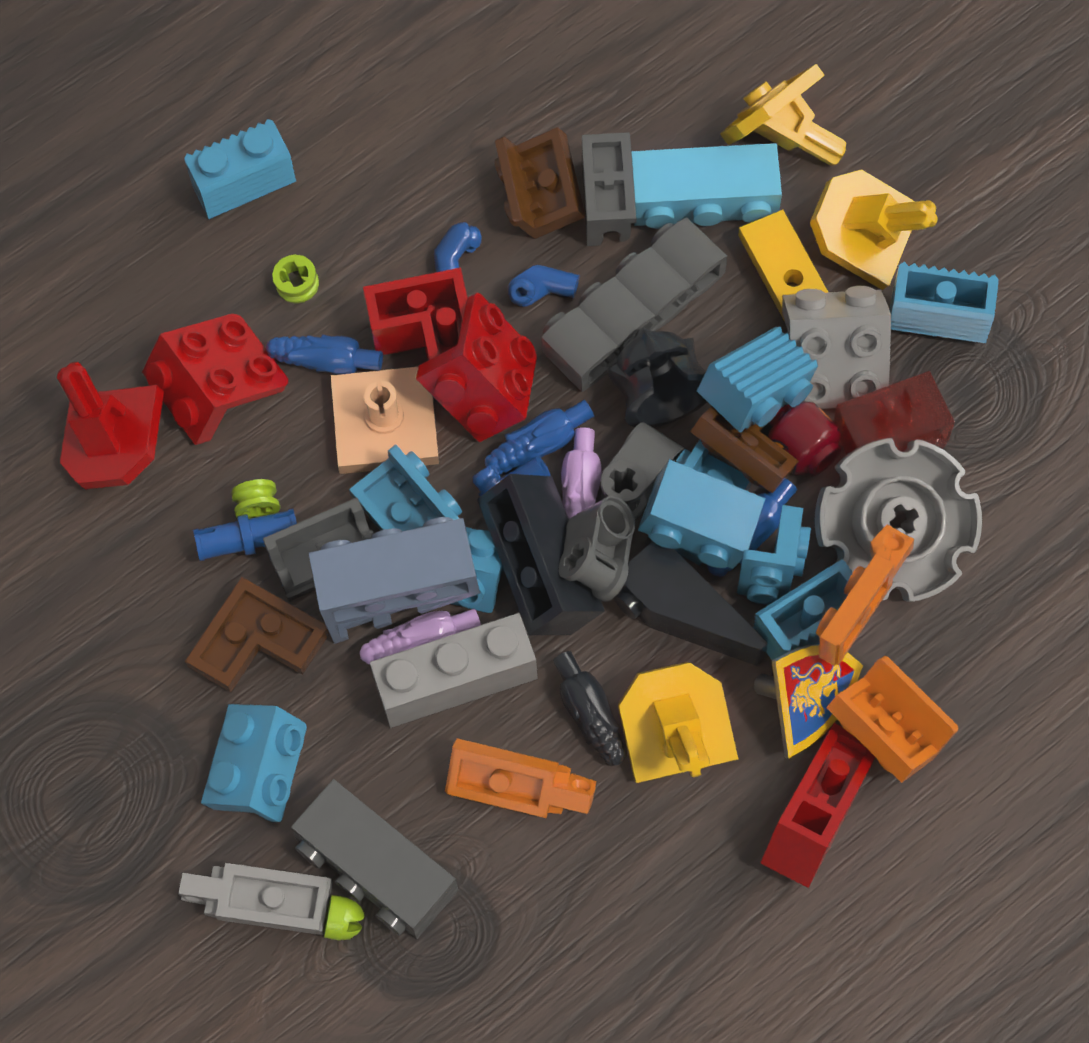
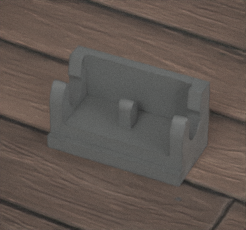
M630 132L582 135V177L587 246L601 245L604 239L603 234L609 231L619 232L620 241L625 242L631 236V223H636Z
M354 498L263 538V541L288 600L291 601L316 590L309 552L321 550L324 544L331 541L348 540L354 543L372 539L374 533L368 527L358 498Z

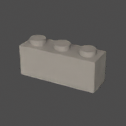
M520 613L370 662L374 681L390 728L538 679L536 657Z

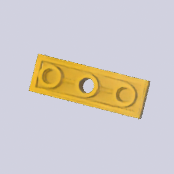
M784 210L739 227L738 236L783 320L782 295L796 294L803 289H818L828 293ZM787 283H796L798 286L791 287Z

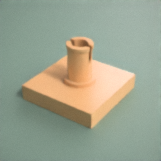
M418 367L331 375L337 460L340 474L373 471L388 459V450L395 444L405 455L410 451L414 452L425 466L439 464L433 396L416 380Z

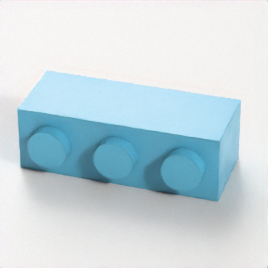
M777 143L631 151L636 207V223H634V226L647 225L650 228L660 229L667 223L676 224L684 218H688L692 223L701 226H711L721 221L744 220L751 223L780 211L782 190Z

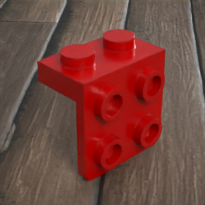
M475 293L467 298L458 345L419 365L416 380L480 443L526 419L537 360L536 350L527 337L521 336L508 323L501 310L495 304L489 303L482 294Z
M228 314L161 333L142 371L150 386L157 385L164 391L163 402L173 414L177 424L184 429L195 445L211 441L227 409L283 392L288 384V378L276 361L268 356L266 348L245 320L237 314Z

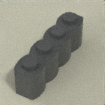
M688 218L682 219L675 225L667 223L660 228L654 235L650 248L640 254L633 252L626 256L617 266L615 271L617 275L603 284L600 282L592 284L582 294L579 300V307L567 314L564 312L556 314L543 328L544 335L541 337L542 352L581 392L597 383L608 373L610 367L617 364L620 352L633 339L639 329L646 328L651 331L660 329L675 318L690 301L696 299L712 287L726 272L727 255Z

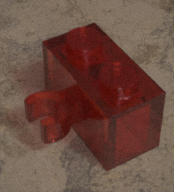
M930 371L838 404L833 420L840 429V442L846 455L863 445L887 438L894 440L895 447L900 452H904L907 449L910 441L917 439L943 449L950 439L955 424Z

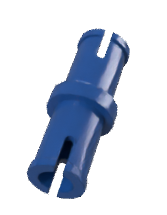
M294 509L250 519L245 514L237 516L238 521L203 529H193L199 560L205 561L208 558L245 551V555L256 554L255 548L265 547L263 538L297 524Z

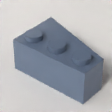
M449 517L434 518L425 522L421 528L403 532L395 528L385 529L373 534L372 539L354 543L348 540L331 541L324 544L321 550L309 552L319 610L334 644L349 639L347 629L370 621H373L374 627L377 629L391 625L390 614L417 607L418 612L422 614L480 594L463 518L457 520Z

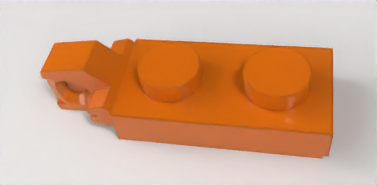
M887 524L870 542L872 560L866 569L858 566L854 570L844 589V593L848 596L838 610L833 607L829 608L818 625L816 635L820 637L819 657L833 666L836 664L839 666L891 588L894 576L912 551L914 546V539Z
M456 738L452 747L445 792L449 795L547 818L548 813L562 814L563 808L588 814L593 803L597 781L573 773L570 774L571 768L559 765L557 762Z

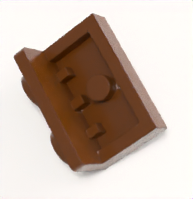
M556 127L518 145L512 143L505 136L495 140L498 158L495 159V168L499 178L505 184L508 199L504 201V209L513 226L520 227L537 239L586 217L565 132Z

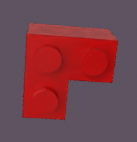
M461 267L363 287L376 351H382L383 355L425 347L429 361L458 345L467 302V293Z

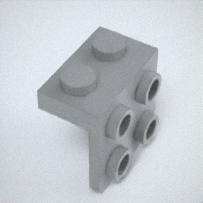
M854 286L848 288L845 292L825 293L818 289H803L796 294L782 295V314L789 339L795 340L797 346H802L803 352L809 353L811 360H817L818 364L810 381L813 385L812 391L804 401L814 402L820 409L878 406L886 403L889 398L891 313L882 290H874L867 286Z

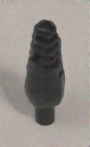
M571 651L561 653L553 659V662L564 681L560 684L559 689L565 708L577 723L586 743L593 745L606 764L609 766L620 765L626 757L621 736L617 731L620 726L612 714L601 684L590 672L581 671Z

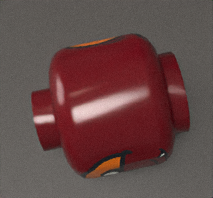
M804 401L795 407H791L789 404L787 406L784 405L773 419L768 422L772 428L767 437L799 461L791 471L794 475L809 473L811 476H816L829 467L841 452V447L838 445L841 438L839 427L814 402Z

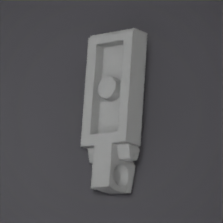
M225 863L224 867L213 866L211 877L182 873L178 895L181 896L182 901L204 904V914L216 917L217 920L323 935L332 889V879Z

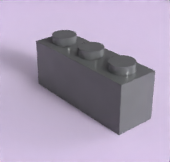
M335 779L326 786L291 826L296 840L299 842L295 850L317 869L325 863L339 875L335 883L352 899L360 902L365 896L380 910L375 916L398 936L406 930L415 939H418L458 892L455 877Z

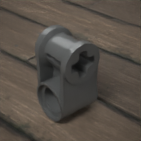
M641 422L632 430L621 450L604 469L601 475V500L607 496L618 497L629 506L634 519L638 518L647 506L658 474L669 459L676 462L685 448L646 423Z
M607 496L569 519L564 551L559 563V574L562 578L570 582L575 580L592 589V594L595 598L603 602L611 600L619 593L628 576V559L632 535L635 530V519L631 509L622 499L615 496Z

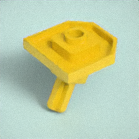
M817 64L773 87L767 81L759 85L743 98L748 106L737 114L738 118L720 133L729 146L755 131L788 151L799 147L830 166H835L846 151V142L843 139L812 122L815 114L801 96L803 92L825 76Z
M858 170L833 177L826 182L810 220V225L823 256L883 290L891 283L911 231L934 227L938 217L935 213L936 205L930 200L915 202L867 172Z
M690 662L636 674L618 703L630 764L636 783L689 771L691 777H698L701 775V769L704 767L738 760L722 683Z

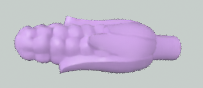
M577 428L575 430L573 451L566 453L562 464V503L569 519L595 504L601 481V462L598 455L593 452L595 431L590 428Z
M475 609L453 616L447 611H434L420 615L400 626L384 630L383 634L370 640L369 643L363 644L360 650V657L366 664H370L371 661L480 626L478 614Z

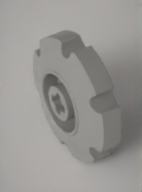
M887 438L855 449L836 464L835 470L840 475V484L837 488L831 486L821 488L815 509V531L818 545L820 547H833L838 555L836 562L842 559L852 572L858 566L866 569L872 560L870 542L887 524L890 525L889 521L896 517L895 512L903 511L907 519L901 523V528L897 530L914 539V546L894 576L892 586L883 600L888 599L889 593L894 588L901 592L902 599L906 602L926 599L945 590L962 575V571L956 564L957 557L961 552L965 554L976 552L981 536L982 511L978 494H966L960 489L959 481L965 474V469L954 457L943 449L918 439L910 441L907 449L904 452H900L895 447L894 440Z

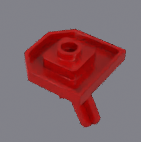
M71 362L57 373V379L70 401L60 464L84 489L129 485L154 460L164 391L157 385L98 392L81 363Z

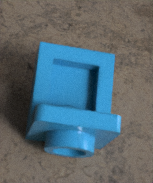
M466 527L480 594L451 604L491 613L495 606L498 583L504 568L490 532Z

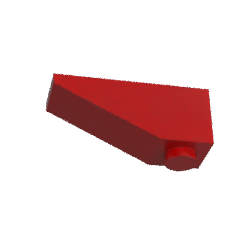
M833 723L778 821L761 860V864L807 888L810 887L876 758L854 735L847 732L843 727Z

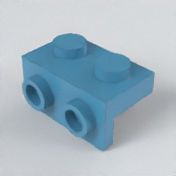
M396 444L388 450V459L349 489L352 498H358L363 511L380 531L395 528L403 532L421 528L425 522L434 518L449 517L457 520L459 519L458 515L462 513L458 503L445 489L437 493L426 480L430 473L420 458L412 451L405 455Z
M782 505L774 553L744 550L737 589L738 594L747 596V599L754 603L770 605L790 592L793 575L802 577L811 528L801 526L803 508Z
M229 704L201 804L213 810L251 812L268 821L281 822L290 796V788L300 751L304 744V736L307 729L306 723L278 706Z

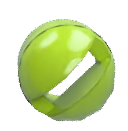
M331 895L323 938L350 940L362 930L361 924L356 921L364 919V912L360 905L347 897Z

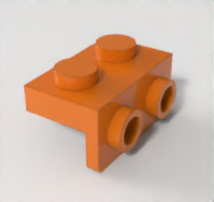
M887 656L878 659L862 679L837 694L827 706V709L840 721L842 727L854 735L877 758L879 764L885 770L892 773L901 783L930 763L959 729L958 725Z

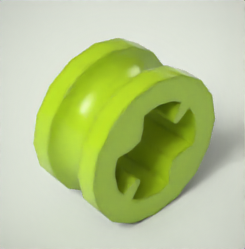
M289 255L279 260L274 266L272 273L274 285L280 297L287 302H305L311 299L317 292L319 287L318 275L311 260L305 256ZM298 271L303 284L293 287L288 276L289 273Z
M255 479L235 486L231 491L233 501L239 503L234 509L236 518L245 514L250 519L278 513L280 504L278 499L273 497L277 492L275 482L266 479Z

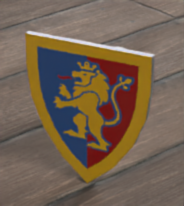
M805 645L772 660L774 677L760 674L755 679L754 690L757 694L777 699L785 758H790L821 738L837 720L827 709V706L837 694L858 681L863 665L848 652L839 666L837 664L833 666L819 657V645Z

